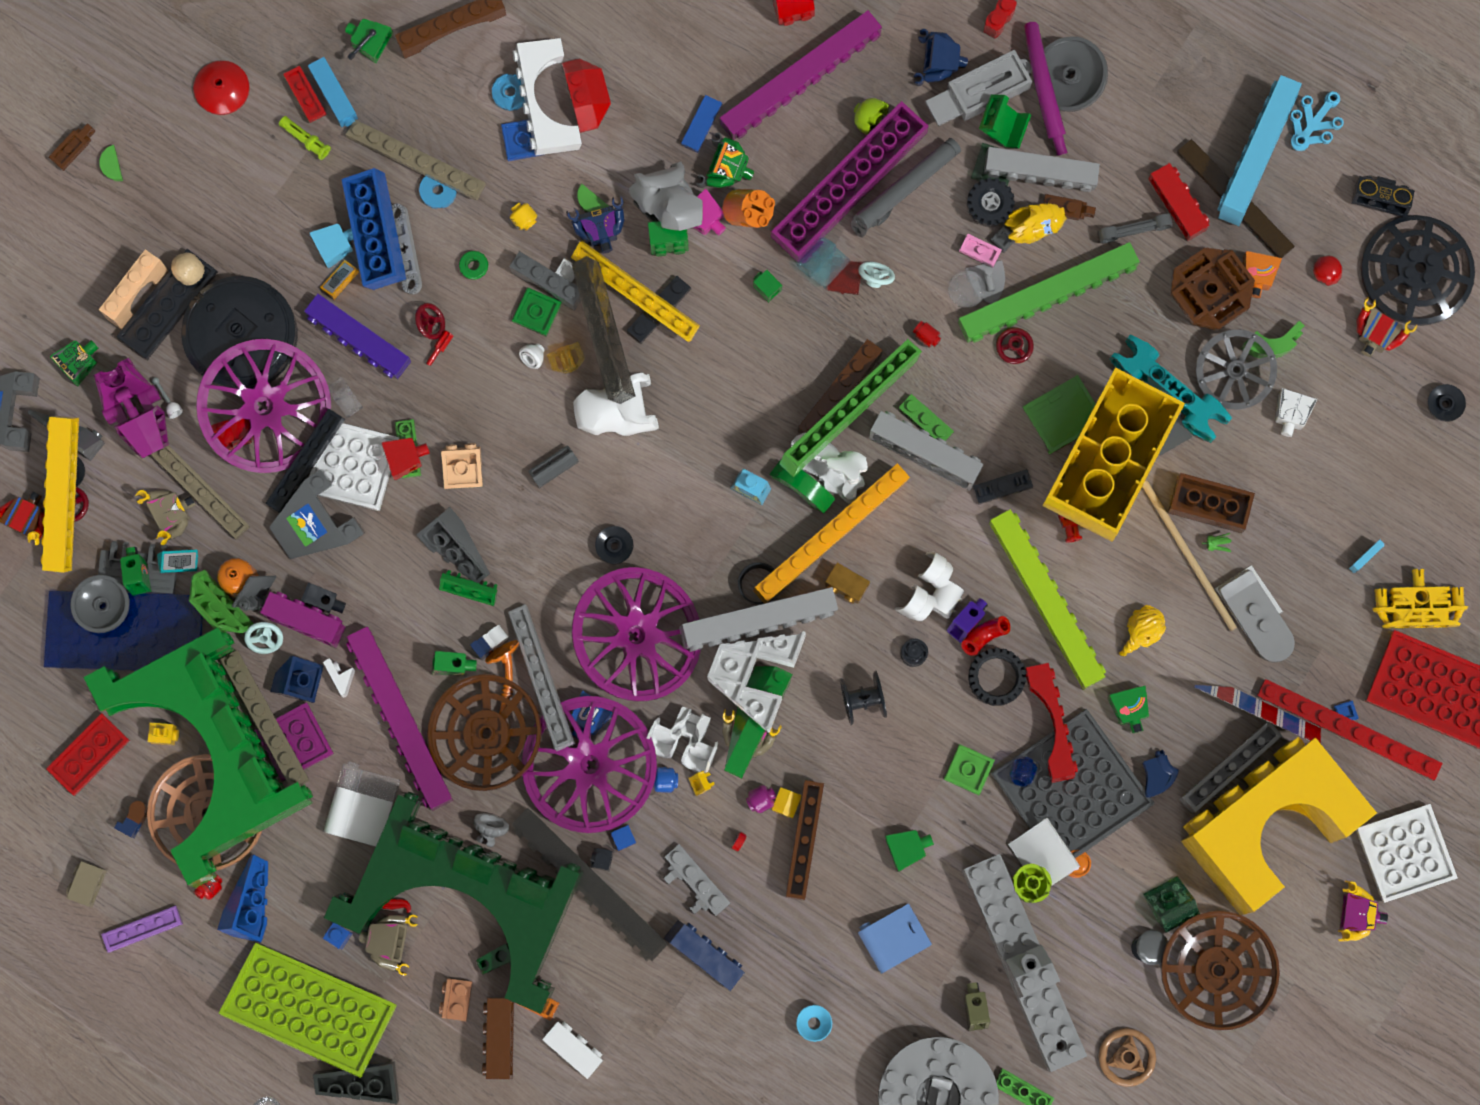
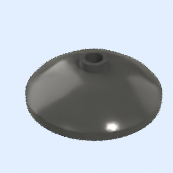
M96 575L85 579L76 587L71 598V612L75 621L82 628L94 633H105L117 628L125 620L130 606L129 596L125 587L118 580L106 575ZM102 603H106L105 609L100 608Z

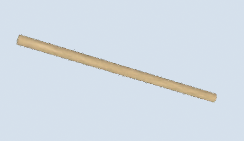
M1146 480L1142 487L1229 630L1236 629L1237 626L1151 485Z

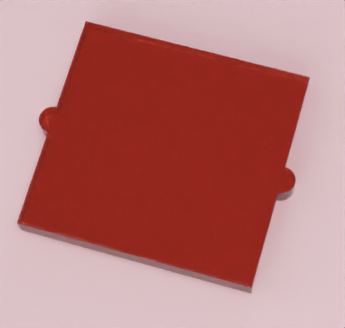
M832 258L828 291L839 292L842 295L845 293L858 295L861 280L858 269L862 263L850 261L849 259Z

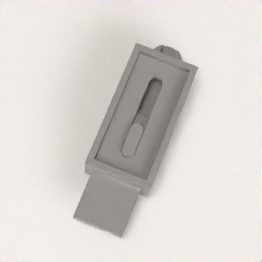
M1013 50L948 82L947 91L926 100L925 103L938 126L960 115L966 121L985 111L991 94H1002L1011 99L1029 90L1032 84L1030 78L1031 64L1026 59H1020L1016 51Z

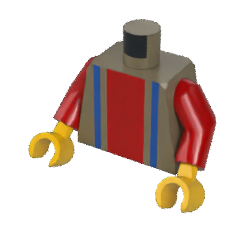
M1366 297L1364 299L1365 307H1362L1356 323L1357 333L1360 335L1359 341L1365 344L1361 352L1365 356L1371 357L1375 350L1382 353L1384 350L1390 351L1402 345L1409 337V332H1414L1417 329V325L1414 329H1410L1408 324L1412 320H1409L1405 325V329H1403L1404 326L1374 309L1376 305L1375 299L1372 305H1368L1366 302L1369 297Z

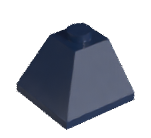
M290 656L275 673L270 692L314 703L324 666Z

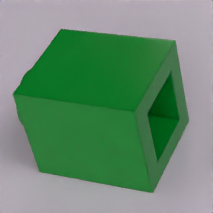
M768 270L759 272L753 278V287L768 303L782 291V284Z

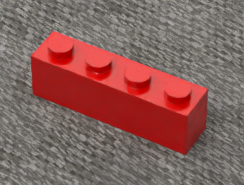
M1168 163L1151 173L1148 180L1186 240L1189 241L1207 231L1210 221L1205 213L1202 214L1198 201L1190 195L1188 185L1179 178L1180 174L1177 168L1172 167L1171 163Z

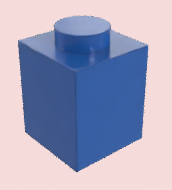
M332 923L323 939L342 950L353 933L338 924Z

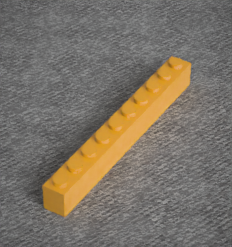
M897 463L754 588L753 592L764 604L769 603L909 480L908 474Z

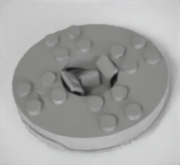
M934 1037L918 1040L907 1045L891 1059L881 1077L878 1103L879 1105H998L999 1094L996 1079L991 1068L977 1051L954 1039Z

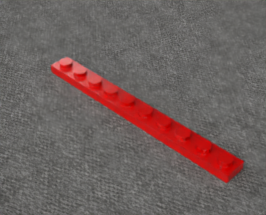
M1264 679L1256 696L1432 781L1436 780L1443 764L1267 679Z

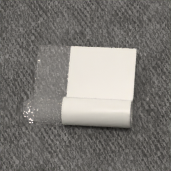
M348 762L347 765L343 764L323 832L376 847L391 813L400 780L362 770L359 768V764Z

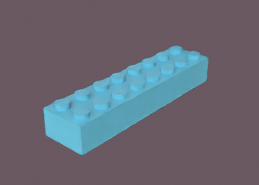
M1282 75L1278 81L1274 80L1270 94L1263 105L1262 112H1260L1248 143L1242 151V156L1237 162L1233 176L1230 178L1227 189L1220 200L1217 211H1220L1219 219L1240 226L1294 106L1302 83Z

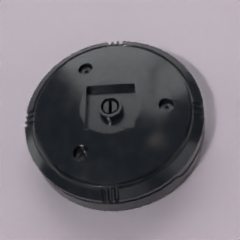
M226 277L207 285L199 292V295L197 294V297H194L195 300L190 302L182 321L181 338L185 354L191 365L202 377L207 368L221 353L245 341L271 339L297 347L298 327L290 305L278 290L265 281L253 277ZM270 350L249 351V355L262 375ZM274 351L268 373V383L275 380L287 368L292 357ZM242 353L227 362L239 381L246 388L253 389L256 379L245 354ZM223 366L216 374L212 384L238 389Z

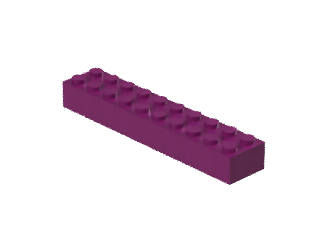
M901 101L771 231V238L799 263L928 133L929 126Z

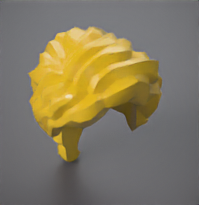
M1145 605L1141 609L1133 611V615L1128 619L1127 623L1130 639L1124 645L1123 650L1119 652V655L1126 656L1128 653H1132L1133 650H1137L1140 646L1149 647L1161 639L1166 626L1164 615L1160 610Z

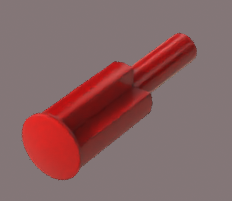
M444 330L434 345L436 349L426 362L427 365H432L440 351L444 352L454 337L449 331Z

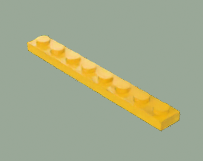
M579 242L571 256L572 259L687 342L692 340L700 327L699 324L585 242Z

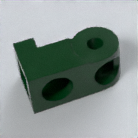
M508 943L476 960L482 975L511 962Z

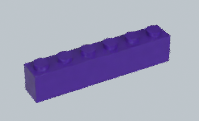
M319 294L315 296L304 311L308 316L306 319L313 325L318 323L323 327L321 330L327 335H335L340 344L345 347L347 345L352 347V352L359 357L365 356L370 365L375 368L379 366L383 369L382 372L391 379L395 377L398 380L411 363L407 355Z

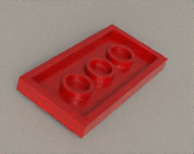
M101 713L46 770L73 796H76L130 740Z

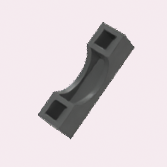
M520 251L509 266L512 274L526 282L538 285L574 311L585 296L582 288Z

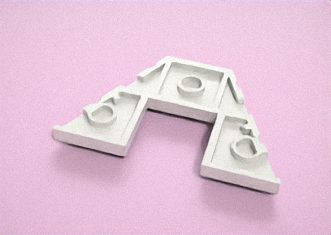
M803 631L802 634L790 636L783 634L778 637L758 638L757 641L745 642L744 640L734 644H720L707 676L708 681L770 733L782 701V696L749 688L746 685L757 658L794 668L806 637V632Z

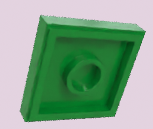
M527 287L512 322L547 337L562 302Z

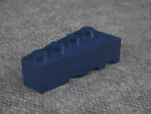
M677 920L663 939L731 991L745 973L741 970L742 965L734 958L732 961L726 958L727 953L719 946L717 949L711 946L712 941L704 934L702 937L696 934L697 929L689 922L685 925Z

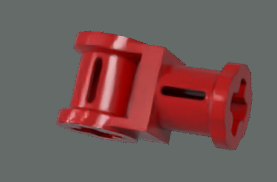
M1058 514L1061 526L1065 528L1066 543L1082 540L1078 529L1079 525Z

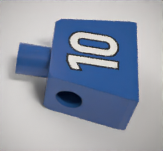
M582 691L580 697H583V696H591V695H589V694H587L586 692ZM591 707L575 709L572 713L573 718L583 732ZM595 707L591 735L594 736L613 716L614 712ZM574 729L571 734L579 740L577 733Z

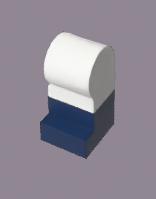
M497 625L477 641L472 642L470 646L479 658L484 660L509 637L500 625Z

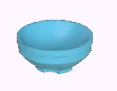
M808 1006L797 1017V1030L808 1041H821L831 1032V1015L821 1006ZM813 1017L818 1018L820 1021L819 1028L815 1030L808 1026L809 1019Z

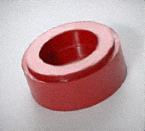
M740 831L731 849L736 852L739 851L747 838L746 834Z

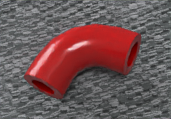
M1000 616L976 627L962 641L961 647L963 651L968 655L975 656L988 642L1007 635L1011 629L1009 620L1005 616Z

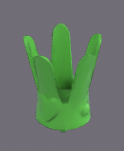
M1226 533L1219 536H1207V542H1202V544H1207L1208 551L1220 550L1231 552L1230 549L1217 545L1227 544L1232 540L1228 537H1222L1230 534Z

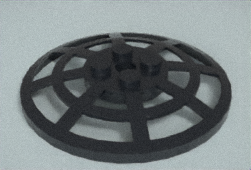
M1413 215L1397 218L1381 227L1367 244L1362 257L1361 275L1364 288L1370 300L1374 302L1375 299V306L1382 313L1404 324L1412 320L1408 325L1425 326L1448 319L1464 305L1474 285L1475 265L1470 248L1454 228L1432 217ZM1410 220L1426 221L1424 230H1411L1401 233L1395 225ZM1433 223L1449 230L1456 236L1459 242L1450 245L1443 237L1433 233ZM1386 230H1389L1395 238L1387 245L1382 255L1372 254L1371 251L1377 239ZM1410 236H1423L1422 245L1411 246L1406 239ZM1431 238L1439 241L1446 249L1437 253L1434 249L1430 248ZM1399 242L1405 250L1400 258L1389 256L1392 248ZM1462 248L1465 249L1469 259L1470 278L1459 274V260L1455 252ZM1451 255L1454 272L1444 269L1443 258ZM1369 261L1380 262L1381 277L1385 285L1377 290H1374L1370 281ZM1387 264L1397 266L1398 277L1391 281L1387 274ZM1422 264L1425 271L1422 273L1418 272L1415 269V265ZM1441 277L1452 280L1444 293H1441L1437 286ZM1457 282L1468 285L1463 297L1450 309L1445 298L1452 293ZM1403 283L1406 287L1412 289L1410 298L1399 293L1394 287ZM1428 289L1431 290L1435 297L1430 300H1417L1419 291ZM1389 291L1396 299L1408 304L1405 315L1390 309L1379 297ZM1438 303L1443 312L1441 315L1430 318H1413L1415 306L1427 307Z

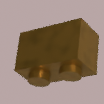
M837 562L825 585L828 586L827 588L833 587L834 594L840 593L844 596L843 599L851 604L854 602L858 604L870 585V581Z

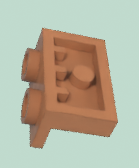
M447 978V982H444L442 987V994H445L444 1002L440 1003L439 1014H442V1018L467 1021L473 982Z

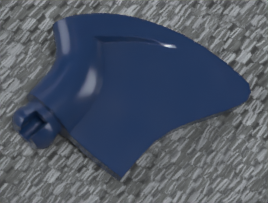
M1164 750L1156 751L1154 753L1156 758L1142 762L1146 773L1145 796L1147 798L1157 796L1166 791L1178 776L1179 769L1171 765Z

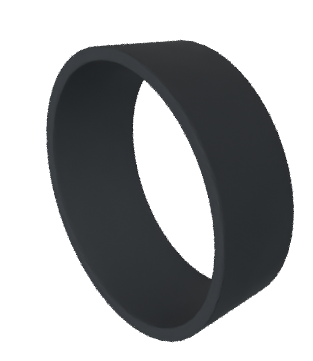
M756 562L746 566L741 571L738 578V588L741 595L747 601L754 604H764L763 602L749 600L742 591V580L750 570L761 568L770 573L775 570L766 563Z

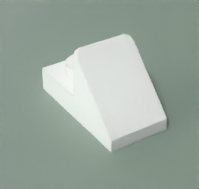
M329 658L323 663L340 695L344 698L348 695L355 669L351 668L339 674L342 671L337 661L333 662Z

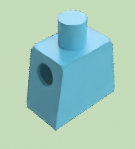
M335 224L310 232L328 269L353 251L349 244L350 241L354 240L351 228L343 232L340 225Z

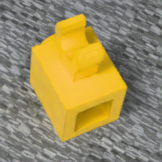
M150 723L149 743L175 746V741H178L179 738L177 726L173 724Z

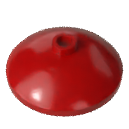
M215 61L207 64L198 72L194 80L193 90L198 104L204 110L215 115H227L237 111L244 105L249 95L250 84L246 73L237 64L230 61ZM218 81H222L220 86L216 85Z

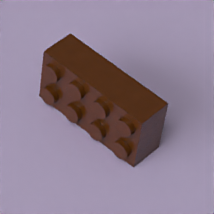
M1180 473L1176 479L1168 513L1242 534L1247 527L1255 493Z
M487 998V1003L483 1005V1014L487 1015V1023H483V1035H486V1043H483V1055H486V1063L482 1064V1075H486V1079H513L514 1002L505 998Z

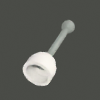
M154 377L152 383L157 386L168 404L166 412L169 418L178 417L182 414L183 409L178 403L169 400L159 384V379Z

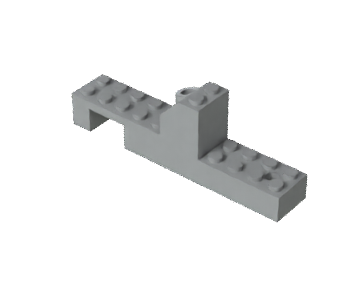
M998 854L962 870L969 889L972 888L987 923L985 925L1048 1072L1055 1071L1087 1057L1056 983L1060 982V979L1043 945H1040L1020 898L1015 892L1013 882L1001 855ZM1028 961H1032L1034 963L1033 969H1029L1026 964ZM1058 1042H1062L1064 1044L1063 1049L1060 1050L1057 1048L1056 1045Z

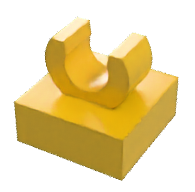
M701 771L688 778L696 796L705 793L714 786L715 783H709L706 778L711 775L709 772L704 773V771Z

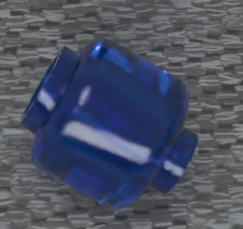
M1029 757L1017 758L1012 764L1009 776L1015 785L1026 787L1033 783L1037 773V766Z

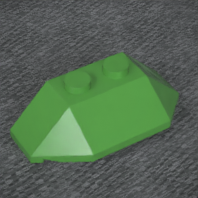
M206 570L192 576L189 602L214 629L220 628L222 631L226 630V632L244 633L254 624L239 607H232L234 601Z

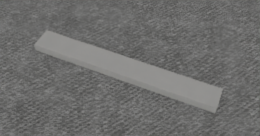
M524 604L508 611L554 749L559 751L575 743L528 606Z

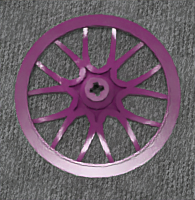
M255 339L230 347L221 353L207 368L197 393V418L204 438L222 459L233 466L250 472L272 473L288 469L305 445L282 426L281 417L291 415L316 428L317 425L295 410L320 403L318 425L327 410L331 409V397L324 375L307 354L285 342L271 339ZM270 350L262 375L249 355V351ZM274 351L292 357L290 366L278 386L271 387L268 383V373ZM242 353L245 354L255 375L256 384L253 389L246 388L227 364V362ZM298 361L311 377L288 384L295 362ZM224 366L238 389L211 384L216 374ZM314 380L319 399L301 404H288L283 400L286 392ZM209 389L222 390L238 395L244 404L239 409L232 410L207 408ZM265 401L267 408L259 411L257 403ZM208 412L235 416L214 433L209 422ZM242 418L249 419L250 428L247 434L235 448L229 451L217 437ZM265 426L272 429L279 457L277 461L260 462L259 440L261 430ZM281 433L301 446L298 451L284 459ZM253 436L255 461L246 460L235 455L234 453Z
M639 567L618 569L601 576L593 582L581 596L572 621L573 647L576 657L587 676L607 693L629 701L655 700L678 689L693 672L701 649L690 652V649H684L682 645L669 638L681 634L680 629L663 632L656 628L660 618L679 609L683 610L687 623L699 620L696 608L686 592L667 576L657 571ZM620 580H640L634 600ZM644 581L661 587L653 609L646 615H643L640 609ZM615 582L626 602L628 610L626 616H621L600 590ZM666 590L679 605L659 612ZM596 595L609 616L586 613L590 602ZM584 617L601 620L613 625L616 634L612 637L582 636ZM634 634V640L630 641V635ZM583 641L609 645L591 662ZM655 644L668 645L687 656L679 671L656 652ZM615 647L621 648L624 658L616 671L607 680L594 668V665ZM638 656L645 658L650 667L654 689L636 690V658ZM656 663L675 675L670 681L660 687ZM627 665L631 690L611 683Z
M598 696L568 699L561 702L564 714L567 715L579 738L578 748H570L568 746L559 751L550 748H539L538 752L564 756L569 764L563 770L534 772L533 761L528 770L523 774V781L527 793L536 808L556 825L580 833H597L611 830L631 819L649 798L657 771L655 746L652 737L647 739L649 731L642 720L626 706L611 699ZM591 707L583 732L569 711ZM595 707L614 713L603 740L595 745L591 740V725ZM543 715L540 718L541 736L548 729ZM620 715L635 730L611 740L617 716ZM536 734L528 735L522 756V763L524 765L533 752ZM634 734L639 735L645 750L644 752L620 760H613L609 757L610 749L617 743ZM646 756L644 779L621 767V765ZM596 760V769H589L590 764L588 762ZM613 771L620 772L643 783L634 801L620 793L608 782L609 773ZM535 775L560 776L542 796L537 786ZM568 779H576V789L560 813H558L546 802L547 797ZM592 785L598 787L601 792L608 817L606 820L589 822L587 794L588 789ZM608 791L631 803L625 810L612 817ZM579 796L584 822L564 816Z

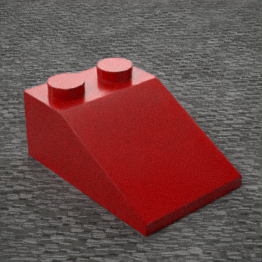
M773 0V7L779 25L788 26L795 21H808L815 16L814 0Z

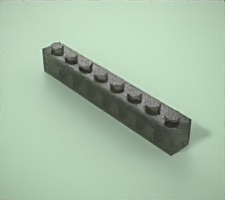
M586 256L571 265L607 398L622 404L636 397L600 264L598 261Z

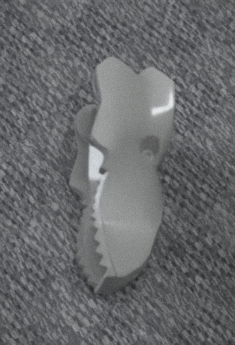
M682 162L674 163L665 170L646 175L641 173L634 175L636 182L629 188L630 196L638 203L642 213L654 214L660 221L662 228L681 231L702 224L703 201L693 194L690 186L684 179L685 170Z

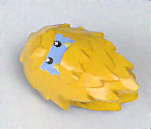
M1041 203L1040 205H1028L1012 211L1004 224L1011 227L1010 229L1014 231L1008 236L1009 239L1015 240V243L1031 244L1050 234L1058 233L1067 218L1064 207L1059 208L1056 204Z

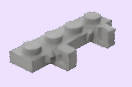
M680 844L665 856L666 860L671 864L668 868L671 872L664 877L667 884L669 885L678 877L680 880L684 879L697 894L695 897L698 901L689 908L693 914H696L703 908L704 911L710 909L717 916L731 904Z

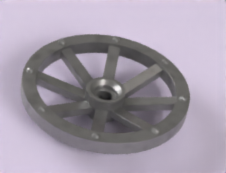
M1246 330L1225 331L1210 339L1201 350L1196 366L1197 380L1203 393L1212 395L1224 408L1233 410L1246 409L1261 402L1272 390L1277 377L1276 357L1269 344L1257 334ZM1240 336L1249 338L1239 360H1236L1229 337ZM1223 339L1231 360L1230 363L1208 353L1216 343ZM1254 341L1257 342L1265 350L1267 357L1244 364ZM1205 358L1226 367L1227 370L1204 377L1203 365ZM1270 362L1269 381L1246 371V369ZM1235 366L1240 367L1239 373H1234L1233 368ZM1229 375L1230 377L1218 398L1210 391L1206 383ZM1243 376L1265 386L1264 390L1251 400L1249 399ZM1235 379L1238 381L1244 402L1241 403L1224 401Z

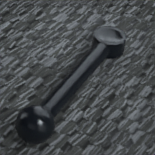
M371 29L368 36L348 55L350 60L355 57V54L372 36L376 35V30Z

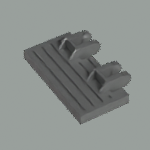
M112 541L110 551L101 550L98 575L110 576L123 585L121 561L116 559L118 544L117 541ZM129 542L123 543L121 558L126 557V548H129ZM150 544L148 554L138 553L147 564L152 592L147 593L174 595L177 572L159 573L158 562H154L156 547L155 544ZM162 545L160 552L167 551V545Z

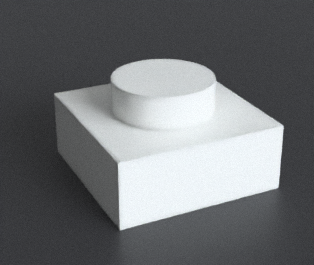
M564 258L555 273L573 282L581 268Z

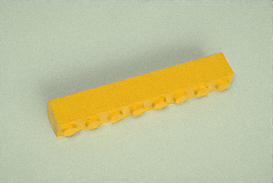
M52 416L49 417L47 422V430L49 432L46 442L48 453L45 462L47 475L44 481L46 496L43 501L45 516L42 521L44 535L42 537L43 554L41 556V564L44 571L64 573L72 571L79 418Z

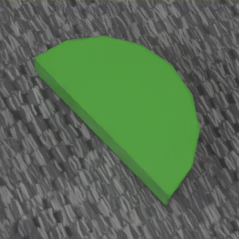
M113 144L102 152L99 159L100 168L109 179L116 182L123 181L116 148Z
M581 184L578 189L577 198L579 205L585 212L588 213L609 207L586 186Z

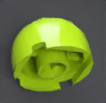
M868 98L862 103H858L854 108L856 127L862 133L868 135L882 121L883 114L887 116L889 105L877 98Z
M1035 864L1021 866L1012 877L1015 892L1020 900L1025 903L1040 902L1050 893L1052 880L1048 871L1042 866Z

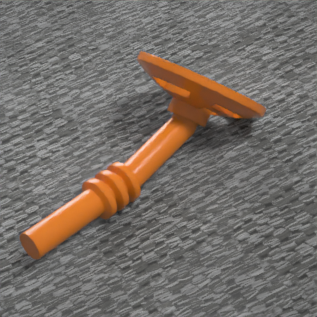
M513 640L500 646L485 659L487 664L500 661L503 664L505 663V678L512 682L511 654L518 647V640ZM503 684L504 688L501 695L510 700V697L513 696L511 695L513 688ZM501 702L499 714H501V712L507 706L503 702Z

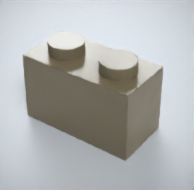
M81 861L80 865L78 864L74 870L73 875L75 878L73 883H70L67 887L66 894L68 895L66 899L93 907L107 870Z

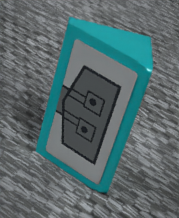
M198 550L162 551L157 554L159 573L197 571Z

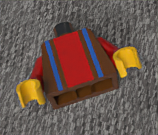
M32 491L27 501L17 497L0 506V523L27 536L28 543L31 540H35V545H39V538L44 534L42 521L45 516V510L37 505L42 496Z

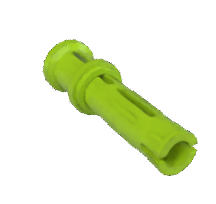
M284 116L279 121L280 127L305 144L306 149L318 155L320 160H323L329 154L331 147L322 143L316 135L311 136L287 116Z

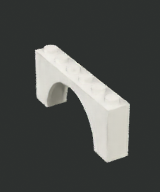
M561 38L517 43L515 50H513L514 62L517 61L518 68H516L517 79H521L520 95L521 97L524 96L525 100L523 110L524 114L528 115V121H526L527 130L531 132L532 136L530 138L531 149H534L535 155L579 150L582 144L578 126L562 125L551 120L542 112L534 95V83L538 75L547 67L562 63L564 52Z

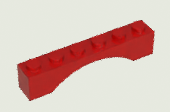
M1049 663L1026 667L1029 691L1035 694L1045 705L1054 726V747L1047 763L1051 783L1074 779L1078 768L1076 761H1072L1071 757L1073 753L1072 743L1068 742L1066 735H1069L1067 723L1063 724L1062 720L1064 710L1063 706L1059 705L1057 699L1060 698L1058 686L1054 687L1053 683L1055 679L1054 669L1050 668Z

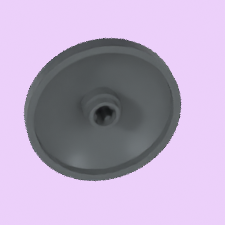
M1074 36L1060 38L1050 43L1044 49L1059 111L1075 112L1083 110L1096 102L1102 95L1108 81V65L1100 49L1091 41Z

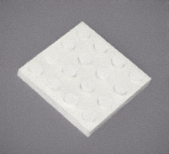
M343 423L310 472V476L323 469L333 483L332 487L318 496L380 511L391 473L382 442L399 440L400 438Z
M1431 804L1359 827L1356 830L1382 903L1458 878Z

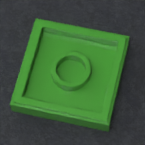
M959 744L944 780L979 796L995 760Z

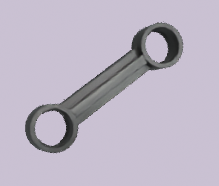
M1162 214L1142 222L1100 229L1098 236L1100 243H1110L1126 236L1152 230H1166L1173 226L1170 214Z

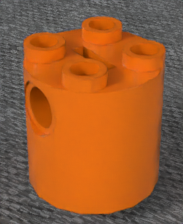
M735 189L729 192L723 201V215L734 226L765 227L773 216L775 201L762 190Z

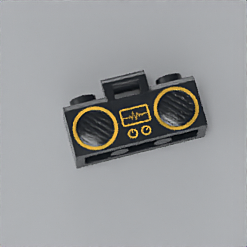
M1359 176L1355 184L1352 203L1407 217L1412 208L1415 190L1409 189L1405 185L1398 186L1396 181L1377 176L1375 180L1370 176Z

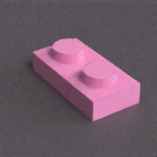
M967 234L959 252L993 268L1002 249Z

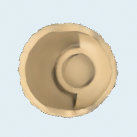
M192 253L177 255L171 264L174 277L185 285H193L200 281L205 271L202 262Z

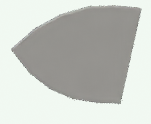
M1002 260L996 261L993 268L986 264L965 268L969 283L980 298L989 304L999 300L1005 284V271Z

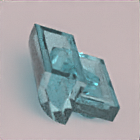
M822 237L797 264V267L809 278H813L823 288H826L850 262V259L837 249L832 241Z

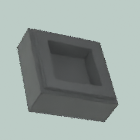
M1003 226L990 239V242L1005 253L1015 240L1008 238L1011 232Z

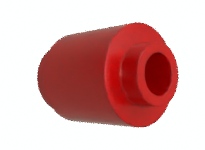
M921 321L913 330L915 337L929 348L931 346L936 347L942 339L939 337L941 333L927 322Z

